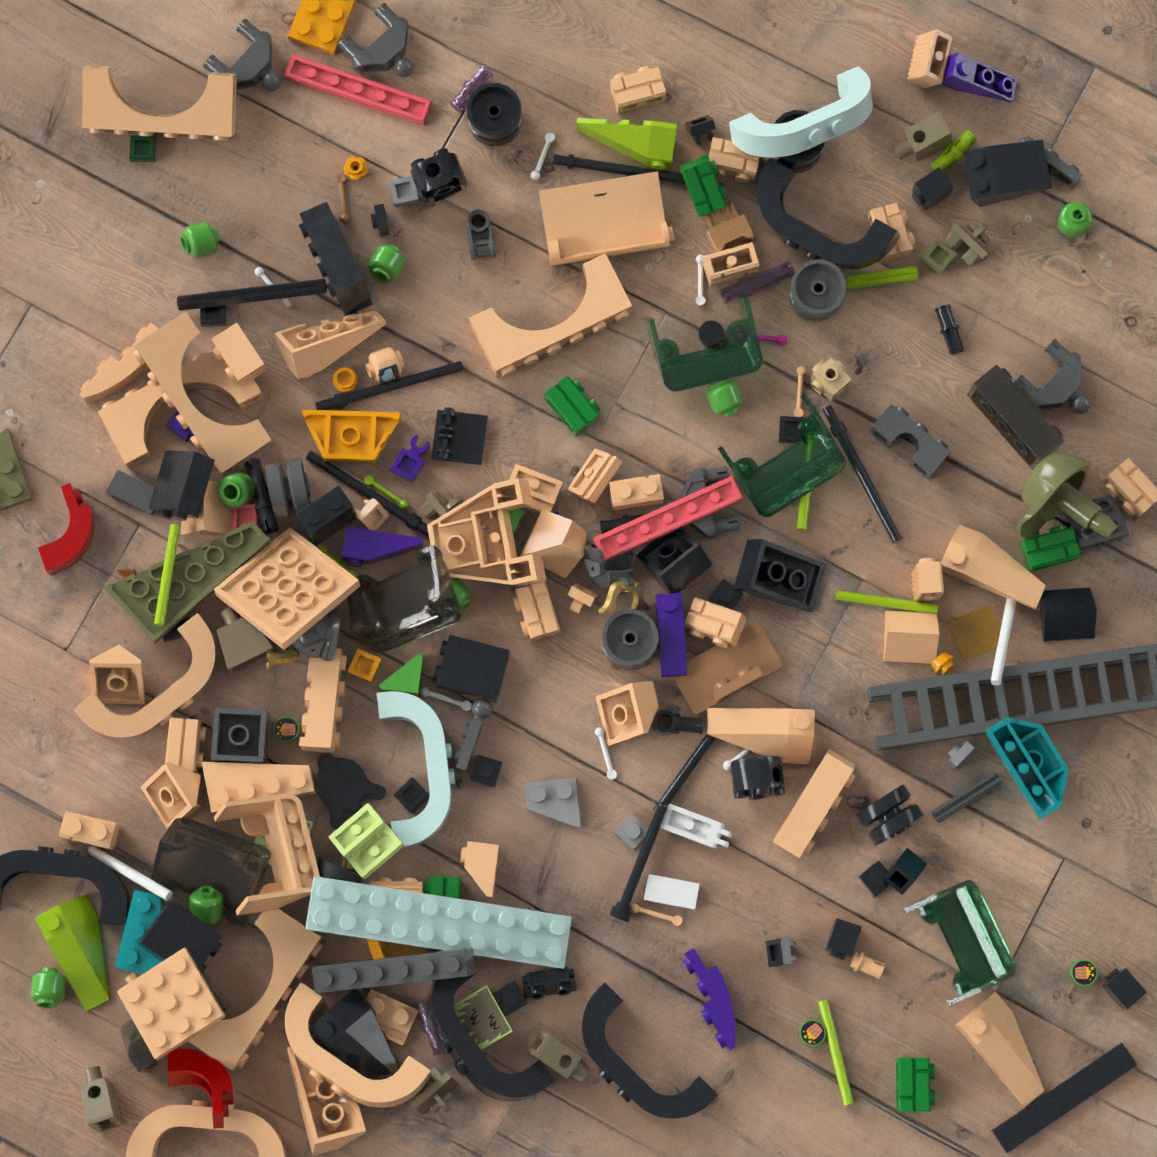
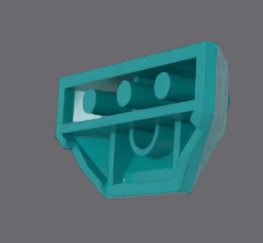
M1006 717L985 730L994 751L1037 817L1042 819L1060 808L1063 804L1069 768L1044 727L1038 723Z

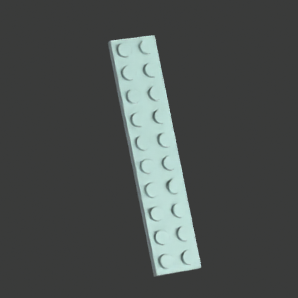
M313 876L305 929L437 950L472 947L473 955L564 969L572 917Z

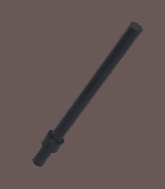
M458 361L344 394V392L334 394L333 398L315 402L317 410H328L335 407L340 409L347 407V404L460 372L464 369L462 362Z
M831 405L823 408L822 410L831 426L829 429L833 437H837L892 543L900 541L902 538L850 442L843 421H839Z
M313 451L307 454L306 460L369 500L374 498L386 511L404 521L408 528L413 531L418 530L429 537L428 527L422 521L423 518L415 513L410 514L332 463L324 462L323 458Z

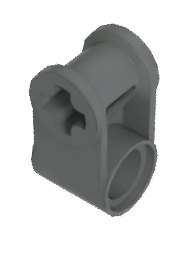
M481 209L473 210L467 217L471 260L488 255L496 257L489 215ZM475 219H483L486 222L481 228H476L472 225Z

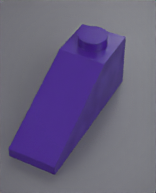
M346 527L342 559L347 561L349 566L362 567V564L370 565L423 548L424 541L423 538Z
M682 593L656 594L661 677L687 676Z

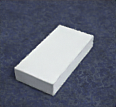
M648 874L644 900L695 910L700 884Z

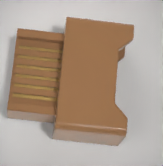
M733 202L724 208L703 216L708 227L705 237L713 253L723 251L741 242L748 244L755 241V234L746 215L739 216Z

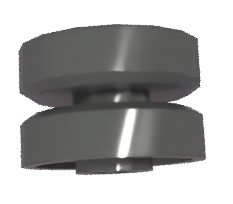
M820 259L807 261L793 275L789 291L791 306L798 315L806 320L822 321L829 319L838 312L845 298L847 284L844 274L838 266L830 261ZM814 288H819V293L815 292Z
M301 458L287 461V477L284 476L283 468L279 462L265 464L268 489L276 520L290 516L291 500L293 501L296 513L311 504L310 485Z
M634 609L621 610L612 615L605 623L602 632V650L607 660L615 667L624 670H637L647 665L655 656L659 641L658 629L654 621L644 612ZM626 636H630L631 639H635V641L632 643H628L626 641Z

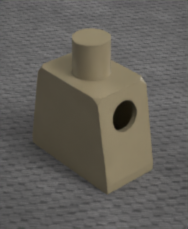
M939 111L904 131L906 141L893 148L899 160L913 154L915 160L919 161L945 149L948 144H952V136Z
M228 608L221 613L226 626L219 628L217 634L226 666L231 673L266 657L269 650L275 652L265 635L244 617L240 618L234 609Z
M544 1030L540 1032L527 1051L567 1079L572 1075L582 1082L590 1071V1068L580 1062L581 1055ZM565 1055L567 1057L566 1062L560 1064V1058Z
M100 1066L86 1069L84 1072L87 1083L80 1085V1091L88 1125L98 1133L124 1125L112 1082L106 1077H102Z

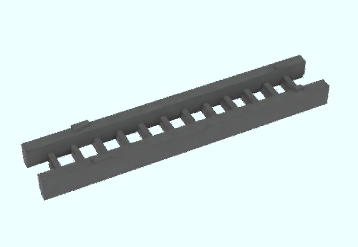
M1157 644L1004 666L1001 684L998 686L994 685L1000 718L985 720L979 686L992 685L993 668L871 686L867 689L869 703L892 700L897 733L876 736V749L881 751L987 735L985 730L1006 717L1047 726L1157 709ZM1147 661L1153 695L1137 697L1131 664ZM1122 665L1128 698L1111 701L1105 667ZM1096 669L1102 702L1086 705L1080 671ZM1071 673L1077 706L1060 708L1054 675ZM1046 677L1051 710L1034 712L1029 679ZM1020 680L1026 714L1009 716L1003 683ZM968 688L974 721L959 723L954 690ZM943 692L948 725L934 727L928 694ZM917 696L923 729L908 731L903 698Z

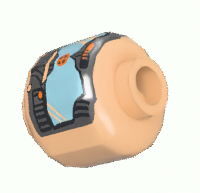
M391 347L372 352L369 355V363L365 364L368 376L375 378L380 384L399 378L402 375V370L405 369L400 352L398 350L395 351Z

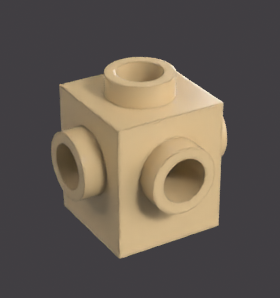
M832 358L826 362L821 360L812 368L814 373L810 379L813 389L819 395L824 394L830 402L842 393L852 380L846 374L848 371L840 361L835 362Z

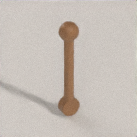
M339 173L336 176V180L340 187L342 211L340 221L348 223L350 218L346 210L344 187L346 176L343 173Z

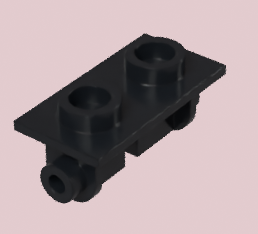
M574 968L550 969L551 978L546 979L545 970L527 972V975L522 976L525 999H541L546 995L553 994L563 996L577 991Z

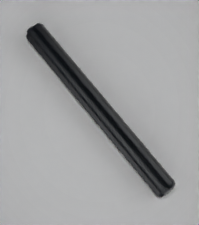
M315 279L181 295L177 297V307L180 311L325 294L327 293V283L325 279Z

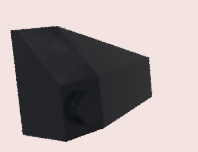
M357 989L350 991L310 1027V1030L334 1055L368 1079H387L400 1069L397 1058L392 1054L386 1041V1034L384 1030H381L375 1017L377 1015L374 1008Z

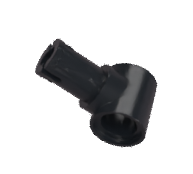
M661 710L654 716L652 727L657 734L662 736L670 733L679 734V732L702 734L703 726L695 725H703L704 718L683 717L681 714L672 713L669 710ZM661 716L668 717L671 721V727L668 729L660 728L657 724V719Z

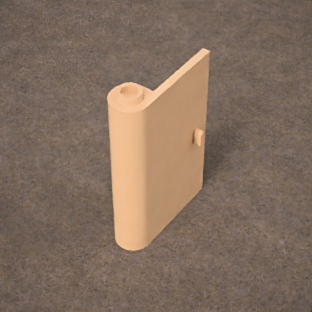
M658 171L539 190L551 266L592 260L605 253L607 257L666 248L670 247L671 241H674L672 226L667 227L665 222Z

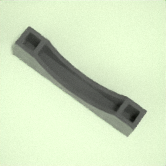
M472 947L399 957L321 964L312 967L315 993L465 977L476 974Z

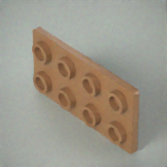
M756 623L743 630L735 647L728 645L727 648L716 645L686 662L687 676L672 677L693 715L696 716L783 668L782 661L760 623Z

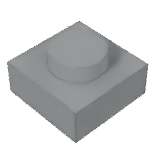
M412 176L389 181L395 207L419 202Z
M968 741L963 745L958 742L948 752L951 758L947 763L955 769L972 752L974 747Z
M631 813L614 834L634 850L643 841L649 828Z

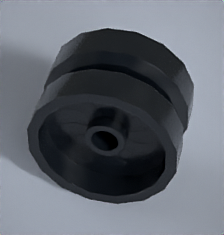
M487 83L478 87L470 95L467 103L468 127L473 137L480 143L488 146H503L511 142L519 134L522 126L521 102L516 92L509 86L500 83Z
M803 110L786 112L774 124L793 121L809 114V112ZM825 142L794 155L771 157V159L791 169L793 173L806 172L818 163L822 156Z
M904 784L856 815L862 826H869L877 820L881 823L869 833L876 846L888 838L893 839L910 828L913 822L924 815L917 804H911L903 810L899 807L911 797Z

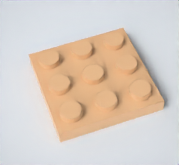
M185 947L117 991L156 1060L161 1059L226 1017L188 949Z

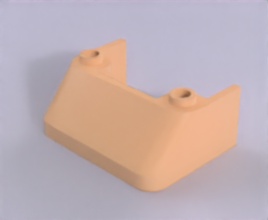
M280 794L224 802L214 816V821L240 819L242 829L246 834L250 836L264 835L275 883L263 886L259 895L247 896L237 908V915L276 910L311 895L313 876L320 877L300 799L293 794Z

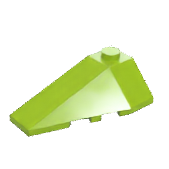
M85 894L59 904L36 916L35 919L85 1011L88 1012L109 1001L110 994L104 964L99 917L88 895Z

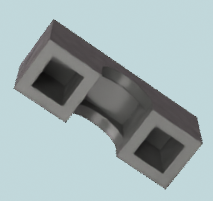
M891 404L871 427L870 433L888 448L900 438L911 440L916 446V454L911 459L909 465L929 480L949 456L948 445L939 438L934 439L930 436L928 429L920 422L914 423L908 418L909 414L902 407H895Z

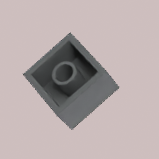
M214 708L211 760L213 762L267 764L270 718L268 711Z

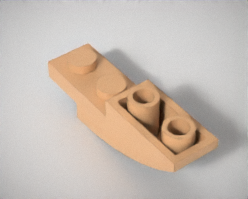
M152 323L147 327L141 328L134 344L131 347L127 346L121 353L120 361L112 356L108 360H103L97 367V374L93 379H88L82 385L80 390L82 400L87 404L99 401L118 392L139 377L148 366L146 363L141 365L133 354L136 351L134 345L159 328Z

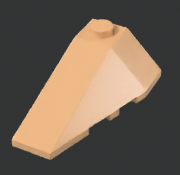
M959 525L941 562L943 573L1033 609L1037 608L1046 587L1043 582L985 534L963 525Z
M777 708L707 709V735L746 748L759 755L779 756L782 758V764L809 765L814 740L815 710Z
M996 992L991 994L955 1025L1024 1108L1045 1091L1014 1014Z
M291 1046L287 1047L312 1154L317 1155L337 1150L365 1134L366 1129L363 1118L355 1100H352L347 1095L343 1098L330 1089L332 1085L327 1081L323 1080L320 1083L309 1075L311 1070L297 1059Z

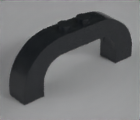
M769 157L759 176L757 201L762 216L776 233L786 239L784 243L796 251L800 247L807 251L805 256L811 260L821 259L830 261L842 269H860L871 266L883 259L893 249L901 235L896 229L878 219L874 220L866 235L859 241L851 244H840L789 216L785 211L783 199L785 191L795 174L791 169Z
M38 846V851L16 850L0 855V908L6 885L17 875L37 873L81 878L91 881L100 892L101 911L99 922L125 926L131 905L130 896L121 877L104 863L90 857L79 856L80 851L64 849V853L60 854L53 853L54 848Z
M476 974L433 980L427 997V1012L430 1024L440 1040L438 1041L439 1046L446 1054L450 1053L455 1060L454 1066L462 1076L465 1075L479 1091L501 1101H521L535 1096L555 1082L540 1060L520 1073L507 1074L492 1066L456 1016L454 1010V997L458 988Z
M604 982L588 1001L582 1020L584 1044L593 1061L601 1068L598 1074L608 1084L614 1081L620 1087L617 1093L627 1103L632 1099L640 1108L658 1117L671 1119L688 1117L708 1106L718 1094L700 1076L684 1091L675 1095H662L651 1089L611 1049L605 1037V1025L608 1017L623 1000Z

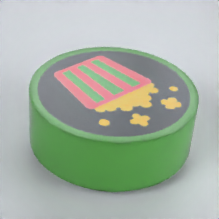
M282 717L275 722L273 732L280 742L291 743L298 738L300 727L293 718Z
M1079 960L1071 966L1070 977L1079 986H1089L1097 978V968L1089 960Z
M807 1020L800 1026L799 1037L804 1044L817 1046L825 1039L826 1030L821 1022Z

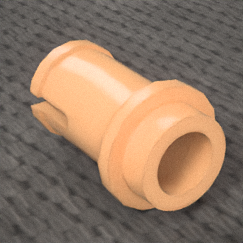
M862 951L860 953L855 952L850 962V967L854 968L853 971L860 970L877 979L880 978L885 963L864 956Z

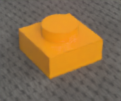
M357 649L347 672L372 683L382 659Z

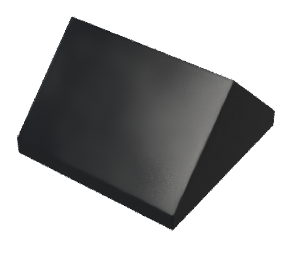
M1090 588L1044 590L1039 601L1043 642L1095 638L1097 607Z

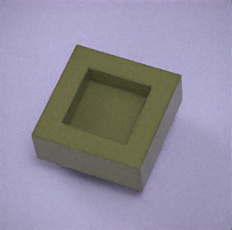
M937 238L921 257V260L941 275L956 257L957 253Z

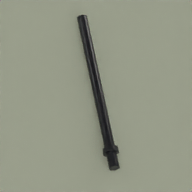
M554 154L553 164L567 166V169L576 167L622 175L629 174L630 176L658 171L659 180L686 184L682 173L574 157V154H569V156Z

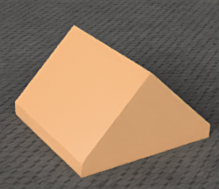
M209 480L198 518H187L186 521H181V536H224L225 533L232 531L233 507L224 504L218 494L220 482Z
M886 610L884 662L932 664L936 659L939 640L937 614Z

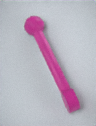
M741 330L736 331L734 334L737 340L747 338L777 342L779 345L787 343V337L784 335H779L778 337L747 334Z

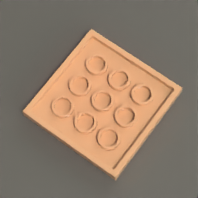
M289 527L219 584L214 591L217 597L285 650L359 588L360 583L356 577Z

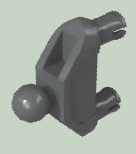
M382 3L380 5L382 9L378 7L374 14L388 27V30L366 49L362 50L349 35L344 37L345 42L341 39L338 47L352 60V66L358 71H388L394 65V71L398 76L408 77L414 69L413 63L409 59L402 58L406 52L408 21L405 18L398 17L386 3Z
M243 19L241 22L244 25L239 23L236 31L248 39L252 45L232 67L228 68L214 55L209 56L211 61L206 60L203 67L211 73L237 74L236 89L255 87L262 80V85L265 89L275 91L280 87L282 80L278 73L269 72L272 69V37L267 31H260L247 19Z
M1055 338L1044 350L1061 364V369L1042 389H1037L1021 374L1011 387L1027 400V406L1032 410L1061 408L1068 400L1073 412L1084 414L1090 408V400L1085 395H1077L1075 393L1081 385V356L1074 352L1070 353Z
M727 465L708 470L701 467L695 468L681 491L680 499L708 487L709 484H715L728 478ZM666 500L662 503L661 507L675 502V500ZM737 514L714 519V517L709 515L689 524L707 539H714L720 533L740 530Z

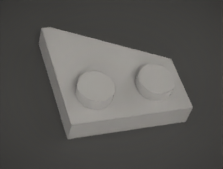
M576 777L524 783L528 811L544 815L575 828H581Z

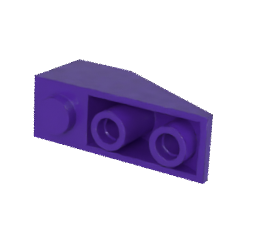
M957 52L948 56L942 85L956 91L1013 102L1018 78Z

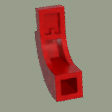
M71 483L61 486L70 514V522L66 532L58 540L38 547L45 570L50 576L62 572L77 563L88 550L94 535L95 518L93 509L89 503L80 505L84 503L79 488L75 489Z
M179 1048L168 1053L169 1086L191 1085L203 1089L212 1101L213 1129L224 1128V1117H229L228 1105L234 1104L233 1085L225 1067L217 1059L194 1049Z

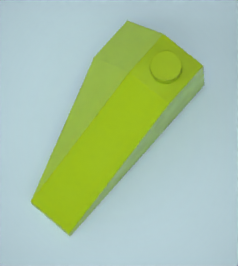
M577 118L578 132L645 165L651 166L653 169H671L677 124L644 120L643 125H635L630 120H622L617 124H612L607 119Z

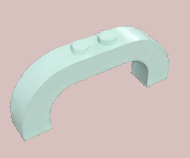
M858 66L837 75L840 100L787 123H765L756 118L752 113L729 122L732 143L741 151L754 156L783 157L803 152L849 132L861 125L872 112L873 101L869 76Z
M404 692L377 693L381 722L391 720L409 721L421 730L424 738L430 791L428 804L414 818L391 821L392 831L405 845L401 849L420 845L432 838L441 829L448 817L452 799L451 784H455L454 768L449 769L448 759L452 758L451 743H446L445 734L438 716L427 703L414 695Z

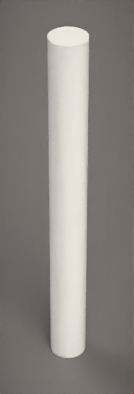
M1008 598L1006 599L991 677V684L996 686L1001 684L1016 607V601Z
M91 846L88 849V855L166 901L172 897V891L95 846Z

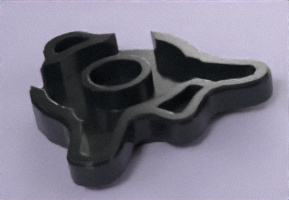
M328 753L318 758L319 769L315 787L320 799L329 809V823L334 829H338L342 823H345L348 816L354 815L364 807L362 804L363 799L382 800L385 797V788L368 780L364 770L355 761L334 757Z

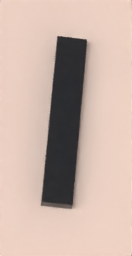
M1120 1043L991 1131L1004 1151L1008 1153L1137 1066V1063L1124 1044Z

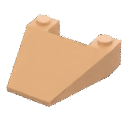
M516 478L494 483L427 525L436 575L516 586H526L546 581L542 556L530 554L517 557L509 511L533 506L528 480Z

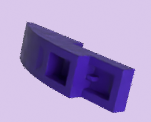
M693 948L684 953L686 959L682 962L689 974L695 973L700 982L696 983L702 996L706 997L708 995L710 998L708 1002L702 1005L704 1010L701 1011L704 1020L708 1026L713 1024L718 1033L714 1036L721 1048L727 1047L730 1051L735 1048L736 1031L734 1011L728 989L717 966L707 971Z

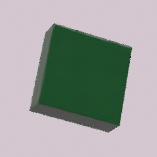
M130 135V162H156V136Z

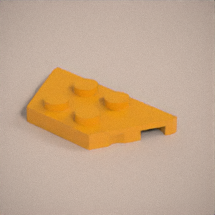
M302 410L304 420L324 462L375 463L401 418L400 412Z

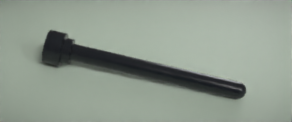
M660 802L656 808L620 902L617 901L616 906H612L609 914L612 917L629 923L632 915L630 903L668 809V805L665 802Z

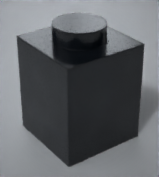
M940 167L914 183L912 197L919 206L922 205L925 210H928L951 195L953 185Z
M906 848L882 879L903 895L916 881L927 866V863L909 848Z
M836 918L825 947L826 950L830 951L829 956L840 960H845V957H852L862 927Z
M1115 968L1104 977L1107 982L1102 987L1122 1010L1130 1008L1147 993L1127 968L1120 970Z

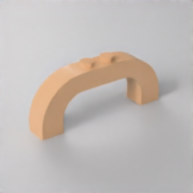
M196 613L177 628L188 642L192 651V662L185 675L140 710L130 714H120L110 710L94 692L73 709L80 719L91 729L103 735L119 738L132 737L148 731L158 723L160 726H163L170 718H173L171 713L178 707L183 710L194 702L191 697L206 684L215 662L214 640L201 616Z
M303 983L299 984L286 1008L285 1031L293 1053L305 1067L311 1070L309 1072L310 1076L320 1083L323 1080L332 1085L330 1089L342 1098L347 1095L358 1103L377 1108L402 1104L422 1090L432 1076L431 1070L410 1056L407 1057L403 1065L393 1076L383 1080H371L318 1046L311 1038L310 1027L313 1018L324 1004V1000L321 995L315 993V991Z
M192 1100V1105H170L152 1112L135 1128L129 1139L125 1157H156L157 1146L162 1136L170 1129L178 1126L213 1129L212 1107H208V1101ZM235 1104L228 1105L229 1117H224V1128H216V1130L237 1131L246 1134L256 1144L259 1157H287L286 1147L280 1133L267 1119L254 1112L234 1109Z

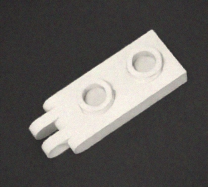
M670 803L660 829L716 849L718 845L728 848L729 842L721 840V835L732 838L733 835L732 832L724 830L725 824Z

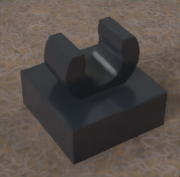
M709 115L685 123L687 132L694 138L696 144L702 145L700 137L705 133L708 135V139L712 141L714 134L711 130L716 129L714 119Z
M789 938L765 941L769 967L792 964V961L798 959V956H791L790 946H795L796 942L789 941Z

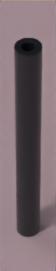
M707 734L704 736L653 808L654 812L660 802H665L669 805L714 742L715 737Z

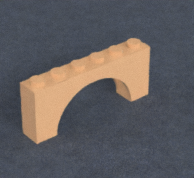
M86 65L83 67L82 128H89L90 133H104V129L114 130V134L128 135L129 131H139L140 136H154V132L164 133V137L177 138L179 134H189L190 139H204V135L213 136V140L227 141L228 137L235 135L237 74L210 73L204 93L191 108L175 114L160 115L137 108L121 94L113 77L112 66Z
M606 253L583 264V273L587 283L584 299L573 315L554 327L534 331L519 329L504 322L492 307L469 318L470 325L496 377L511 375L516 371L517 367L523 364L526 366L532 365L539 360L540 356L546 353L548 355L555 354L562 349L561 346L569 342L571 344L578 343L585 338L584 335L592 331L594 334L601 332L607 328V324L616 321V323L622 322L630 316L632 304Z
M184 312L135 344L136 351L133 354L141 365L147 364L151 370L147 375L155 387L159 384L165 391L161 396L169 408L175 406L179 412L176 418L184 430L188 427L194 434L190 439L198 451L203 448L208 457L215 460L212 472L218 470L221 474L270 442L271 438L258 419L242 425H224L205 417L191 403L182 384L181 363L187 346L200 332L187 312Z
M213 352L208 354L201 353L192 359L193 362L185 366L181 365V378L185 391L199 388L220 391L231 397L241 410L264 399L254 379L242 387L237 380L232 382L225 371L228 368L224 360L219 362ZM151 380L147 382V386L139 390L138 388L132 389L124 395V398L118 401H109L102 406L101 410L97 411L129 469L152 458L148 449L147 434L153 416L165 403L161 396L165 391L160 384L155 387Z
M279 908L263 911L255 922V925L265 934L271 945L274 961L272 977L262 998L247 1012L231 1019L219 1020L188 1040V1042L212 1058L217 1059L231 1071H235L237 1067L239 1069L243 1068L250 1057L247 1055V1052L252 1045L256 1047L264 1036V1033L261 1031L267 1023L271 1025L279 1014L277 1007L281 1001L286 1002L294 991L291 986L296 979L301 980L309 969L306 965L311 956L316 958L324 946L321 943L323 940L321 936L312 930H306L303 924Z

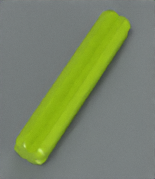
M907 266L846 275V289L851 290L914 281L918 279L917 266Z

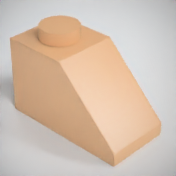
M468 841L467 847H462L460 862L465 863L464 868L486 897L493 899L499 845Z

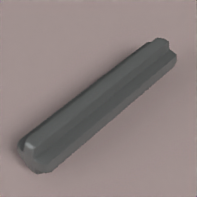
M996 773L990 774L931 812L933 818L938 823L944 821L1001 785L1000 778Z

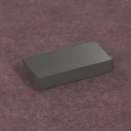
M117 470L106 493L151 516L154 513L153 510L149 509L154 487Z

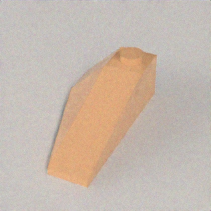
M375 310L345 316L343 321L330 322L329 319L321 320V325L307 328L306 323L276 332L274 335L289 370L297 379L309 378L314 373L325 369L386 325V322Z

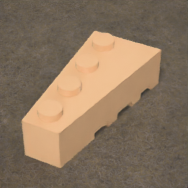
M336 648L332 661L309 657L307 673L309 687H306L304 698L307 713H304L302 716L301 724L305 737H300L299 746L304 752L335 754V747H340L341 732H337V722H342L343 707L339 706L340 696L345 694V681H341L342 671L347 670V656L343 655L342 648Z
M829 748L773 842L798 858L801 857L802 853L808 855L815 843L812 840L813 835L816 831L821 833L829 819L825 818L829 809L835 811L842 799L839 796L840 791L843 787L849 788L856 777L852 773L856 764Z
M202 762L211 813L216 815L223 803L228 801L280 794H293L298 798L317 794L313 772L309 765Z

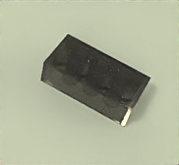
M996 364L973 383L967 396L1033 470L1043 458L1058 451L1064 443L1062 439L1063 434L1056 426H1051L1045 420L1046 415L1038 406L1034 407L1031 404L1026 391L1021 387H1016L1011 381L1012 376L1005 368L1001 369Z

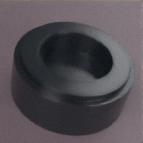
M711 320L701 325L699 340L703 345L715 347L722 342L724 329L720 323Z

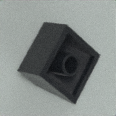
M681 528L655 539L636 555L668 593L681 592L713 565L701 545Z

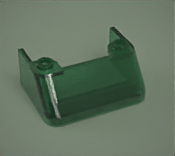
M738 294L743 319L729 324L726 331L727 344L680 355L678 346L674 341L670 339L659 340L654 318L650 316L645 317L653 354L662 381L669 390L678 392L753 373L760 369L763 357L747 294Z
M805 394L800 397L810 415L804 418L797 427L801 441L758 467L756 462L749 457L741 458L733 463L722 446L718 448L748 499L762 517L773 516L840 474L845 468L846 460L819 412Z
M972 880L961 882L903 909L906 914L919 908L920 917L931 925L938 923L960 971L956 972L953 978V987L959 995L946 1001L948 1006L1014 976L1015 964L978 886Z

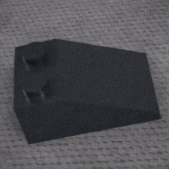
M1043 140L987 146L964 152L971 198L979 207L1052 189Z
M764 539L747 540L734 589L755 597L812 612L826 564Z

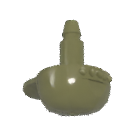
M1063 452L1049 454L1035 466L1024 482L1021 498L1028 512L1018 521L1016 528L1017 533L1024 539L1031 538L1048 521L1056 518L1062 512L1086 529L1091 527L1095 530V533L1109 539L1115 535L1118 527L1109 516L1102 513L1103 508L1080 492L1089 474V466L1085 459L1080 460L1071 454Z

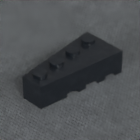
M322 203L299 213L303 222L299 224V228L304 239L310 238L311 243L308 244L313 258H319L318 269L323 278H328L329 283L326 285L332 298H337L344 315H351L373 305L365 281L328 203Z

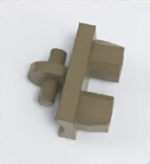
M956 222L950 227L952 231L946 238L945 243L954 251L963 242L971 248L961 257L969 266L972 267L981 259L986 260L991 255L976 241L979 238L986 244L990 240L984 234L988 228L985 223L977 227L971 222L967 228L973 233L972 235Z
M430 492L425 496L427 501L419 510L427 519H432L437 513L442 516L462 504L464 499L461 495L453 498L449 492L443 496V499L438 492L434 494Z
M437 1066L431 1070L432 1076L429 1080L433 1084L426 1090L422 1088L417 1095L411 1098L412 1102L410 1104L422 1116L429 1109L433 1114L441 1108L446 1113L451 1110L446 1103L454 1097L450 1091L458 1083L448 1072L444 1073Z

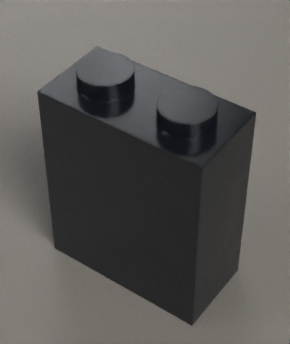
M165 451L149 509L158 512L157 516L166 520H172V517L181 521H186L187 518H198L215 460L195 451Z
M339 485L296 513L301 526L315 546L357 519L354 506Z
M449 635L448 641L443 640L440 649V655L443 656L441 666L436 665L433 680L437 681V688L497 703L510 651Z
M171 899L166 903L137 944L161 962L185 947L202 974L207 967L204 962L209 955L214 957L220 950L222 944L219 941L223 936Z

